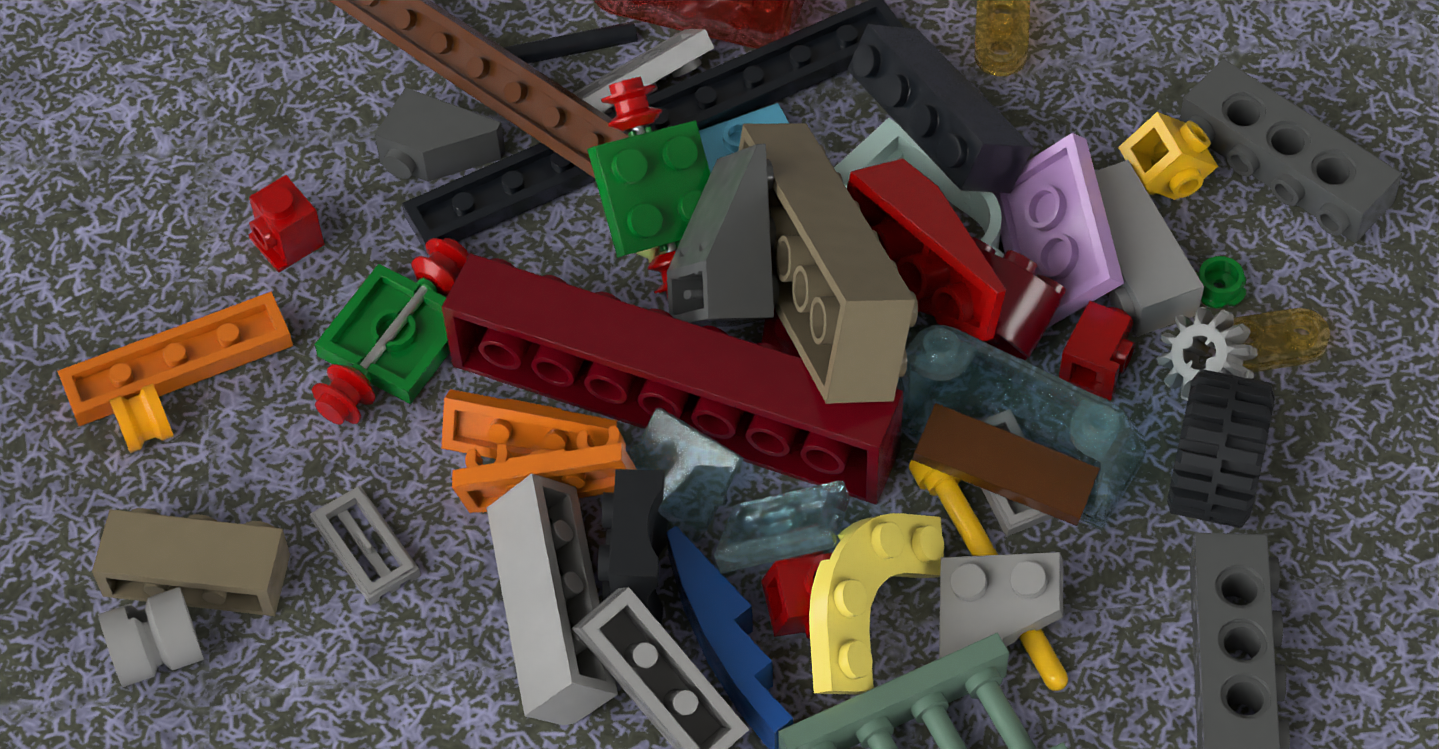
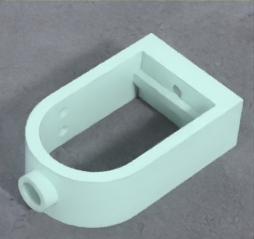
M886 119L834 167L835 171L841 174L843 184L847 188L851 171L902 158L936 184L949 202L980 224L985 232L981 241L995 249V254L1003 258L1004 253L999 250L1002 220L1001 209L993 192L961 191L892 119Z

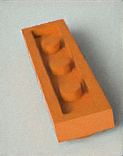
M271 291L58 370L57 372L80 427L114 414L110 399L118 396L126 399L139 395L142 387L150 384L154 385L158 396H162L293 346V342Z

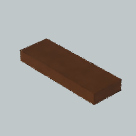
M935 403L912 459L925 466L1075 526L1079 523L1100 470L1096 466Z

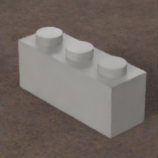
M1126 160L1095 171L1124 284L1110 291L1111 307L1119 308L1132 317V328L1137 337L1176 323V316L1184 315L1188 318L1195 316L1196 310L1201 304L1204 286L1130 162Z
M629 587L616 589L572 628L673 749H728L749 730Z

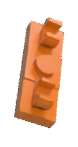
M450 389L444 398L441 449L467 453L469 449L476 448L480 456L493 459L497 458V444L503 443L513 457L529 455L531 452L539 449H565V451L578 449L577 436L582 430L588 431L594 441V447L605 445L609 440V426H617L618 420L565 411L561 408L519 400L500 399Z
M612 425L609 426L608 442L601 446L594 447V441L588 431L582 430L577 436V450L539 449L531 452L529 455L513 457L503 443L497 444V458L495 462L484 465L483 459L476 448L469 449L465 457L467 468L452 470V488L469 513L487 512L489 505L531 473L575 486L578 498L603 495L604 492H614L616 469L637 470L626 451V442L618 427Z

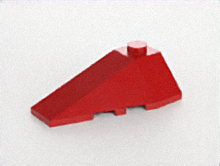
M903 158L851 171L847 190L853 200L859 203L861 213L871 229L877 232L879 242L890 260L896 263L898 273L910 291L914 292L917 299L918 312L921 311L934 316L938 324L979 340L988 341L993 339L1006 289L940 188Z

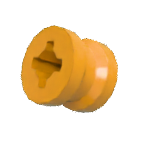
M153 384L142 387L139 395L126 399L118 396L109 400L130 453L141 450L144 442L153 438L164 441L174 437Z

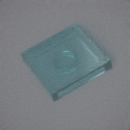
M838 480L734 505L714 553L720 574L835 548L838 540L837 535L840 533L850 501L844 481L840 482Z

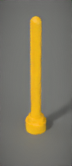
M911 460L908 468L919 488L922 490L927 489L930 495L939 497L971 555H998L958 485L960 479ZM1042 629L1038 631L1029 630L1020 635L1019 639L1045 685L1053 691L1064 689L1068 684V674Z

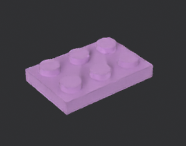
M1074 133L1069 134L1026 161L1011 193L993 192L1001 209L1000 235L1005 253L1007 250H1012L1024 255L1038 265L1033 275L1040 274L1046 276L1066 288V293L1048 327L1085 307L1089 300L1093 302L1124 284L1086 138Z

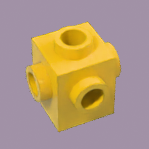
M1156 112L1118 147L1124 159L1130 162L1148 194H1159L1173 200L1195 193L1202 186L1204 179L1219 167L1207 149L1211 145L1208 136L1193 121L1185 123L1159 112Z

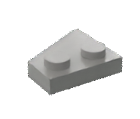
M1060 552L941 557L939 659L997 632L1007 647L1016 642L1024 632L1029 630L1038 631L1063 618V559Z

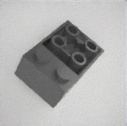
M756 144L717 159L667 270L669 314L674 318L701 327L705 325L733 327L774 317V308L779 299V283L776 275L772 274L771 250H773L776 243V225L774 219L769 216L768 193H770L773 187L774 172L771 161L766 159V144Z

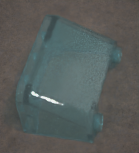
M934 325L919 332L906 349L907 368L904 376L899 378V389L903 390L901 432L919 441L935 403L970 417L977 413L988 418L1011 409L1025 437L1045 447L1100 468L1080 520L1102 531L1140 470L1146 454V439L1129 416L1115 404L956 328L946 325Z

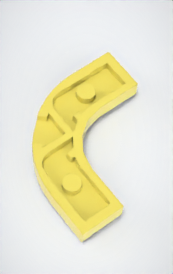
M890 513L859 520L837 535L841 541L836 546L830 559L820 561L810 598L809 632L814 693L857 695L874 688L869 631L872 603L878 588L890 576L909 578L940 577L941 557H944L941 517Z

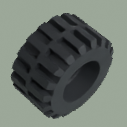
M1200 369L1191 382L1167 502L1171 514L1242 528L1248 521L1254 504L1273 412L1275 395L1271 383Z

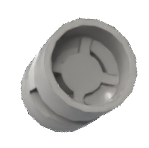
M180 587L148 597L145 608L138 610L132 604H127L98 614L109 654L122 687L155 677L158 666L163 664L173 671L204 660Z

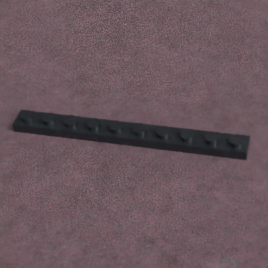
M884 0L865 1L647 96L649 107L662 109V113L653 124L643 126V128L651 127L652 131L696 120L698 130H702L756 111L847 71L868 24L903 27V25ZM616 111L606 114L612 119L617 116ZM539 143L403 202L402 207L406 220L427 254L425 245L429 239L437 238L443 240L450 238L459 242L595 182L596 179L543 143Z

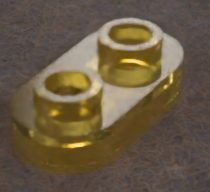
M977 0L974 58L979 68L984 72L994 76H1009L1020 71L1026 64L1029 45L1030 0ZM999 9L1008 10L1010 14H996L995 11ZM1003 50L1009 54L1001 55L993 52Z
M1293 308L1234 318L1233 326L1244 324L1251 331L1248 338H1251L1254 342L1243 344L1255 347L1258 355L1253 359L1244 360L1242 366L1250 369L1252 372L1310 364L1319 360L1326 352L1330 338V329L1325 319L1312 310ZM1294 329H1305L1310 334L1301 335L1296 333Z

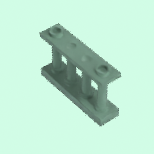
M998 632L778 731L779 749H848L859 743L863 748L898 749L891 736L894 728L915 718L917 723H925L939 749H968L946 710L949 706L948 703L969 694L972 699L979 698L1008 749L1037 748L1000 688L1003 678L1007 674L1009 651ZM1062 742L1049 749H1067V747Z

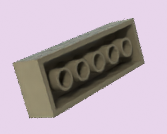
M806 123L743 124L738 151L756 144H766V159H769L773 166L774 181L770 193H768L769 216L774 219L776 225V243L773 250H771L772 274L776 275L779 283V299L774 309L826 404L894 401L898 378L904 376L907 368L905 345L909 327L915 325L918 316V304L914 292L910 291L898 273L896 263L890 260L879 242L877 232L869 226L861 213L859 203L853 200L843 184L841 174L835 171L826 156L824 147L819 145Z

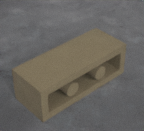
M135 508L131 511L110 509L92 573L103 597L147 602L148 597L180 587L185 602L189 607L275 616L290 552L283 529L275 528L261 521L237 524L219 522L212 517L200 514L184 518L160 515L146 508Z

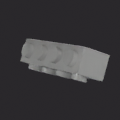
M531 473L487 507V514L524 716L559 725H569L577 723L618 695L615 679L572 629L600 604L577 489L575 486Z

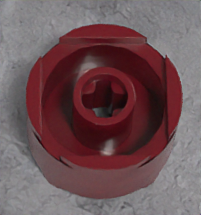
M972 237L1006 289L994 338L986 341L987 346L1009 357L1026 361L1027 358H1030L1066 293V288L1046 276L1040 274L1033 275L1038 265L1024 255L1007 250L1002 258L995 254L996 251L991 246Z

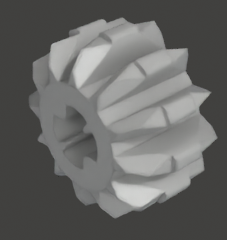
M1199 307L1196 310L1194 322L1184 315L1176 316V325L1180 330L1177 336L1166 332L1161 335V340L1165 344L1172 346L1171 352L1163 353L1156 358L1159 365L1172 368L1166 375L1164 382L1173 389L1181 387V398L1188 401L1192 379L1200 369L1249 379L1254 378V373L1242 366L1244 360L1253 359L1258 355L1255 347L1243 344L1251 331L1244 324L1233 326L1234 315L1228 311L1221 310L1214 317L1211 310L1206 307ZM1210 346L1216 349L1215 357L1208 358L1206 366L1199 364V356L1208 354Z

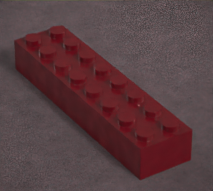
M470 253L442 305L453 367L875 505L878 504L901 449L903 390L896 389L894 401L826 404L802 358L783 353L771 344H755L729 336L717 327L709 325L701 327L676 319L661 309H644L622 302L616 296L607 292L599 291L594 293L569 285L561 278L553 275L541 276L518 269L503 259H487Z

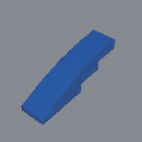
M674 526L667 531L669 560L683 609L703 654L737 711L768 749H779L778 731L793 725V717L768 692L773 687V661L748 636L753 632L752 605L677 526Z

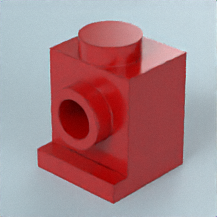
M287 175L249 196L255 219L249 222L252 232L248 236L278 273L325 245L316 209Z
M1089 300L1062 352L1058 380L1111 401L1116 392L1118 375L1126 371L1135 349V342L1128 340L1129 332L1133 327L1132 317L1119 308L1105 307Z

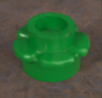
M1225 256L1211 257L1204 261L1199 272H1196L1204 286L1201 299L1204 305L1214 309H1221L1227 304L1229 306H1236L1244 299L1246 295L1244 285L1247 280L1242 267L1235 260ZM1222 283L1224 288H1216L1214 284Z

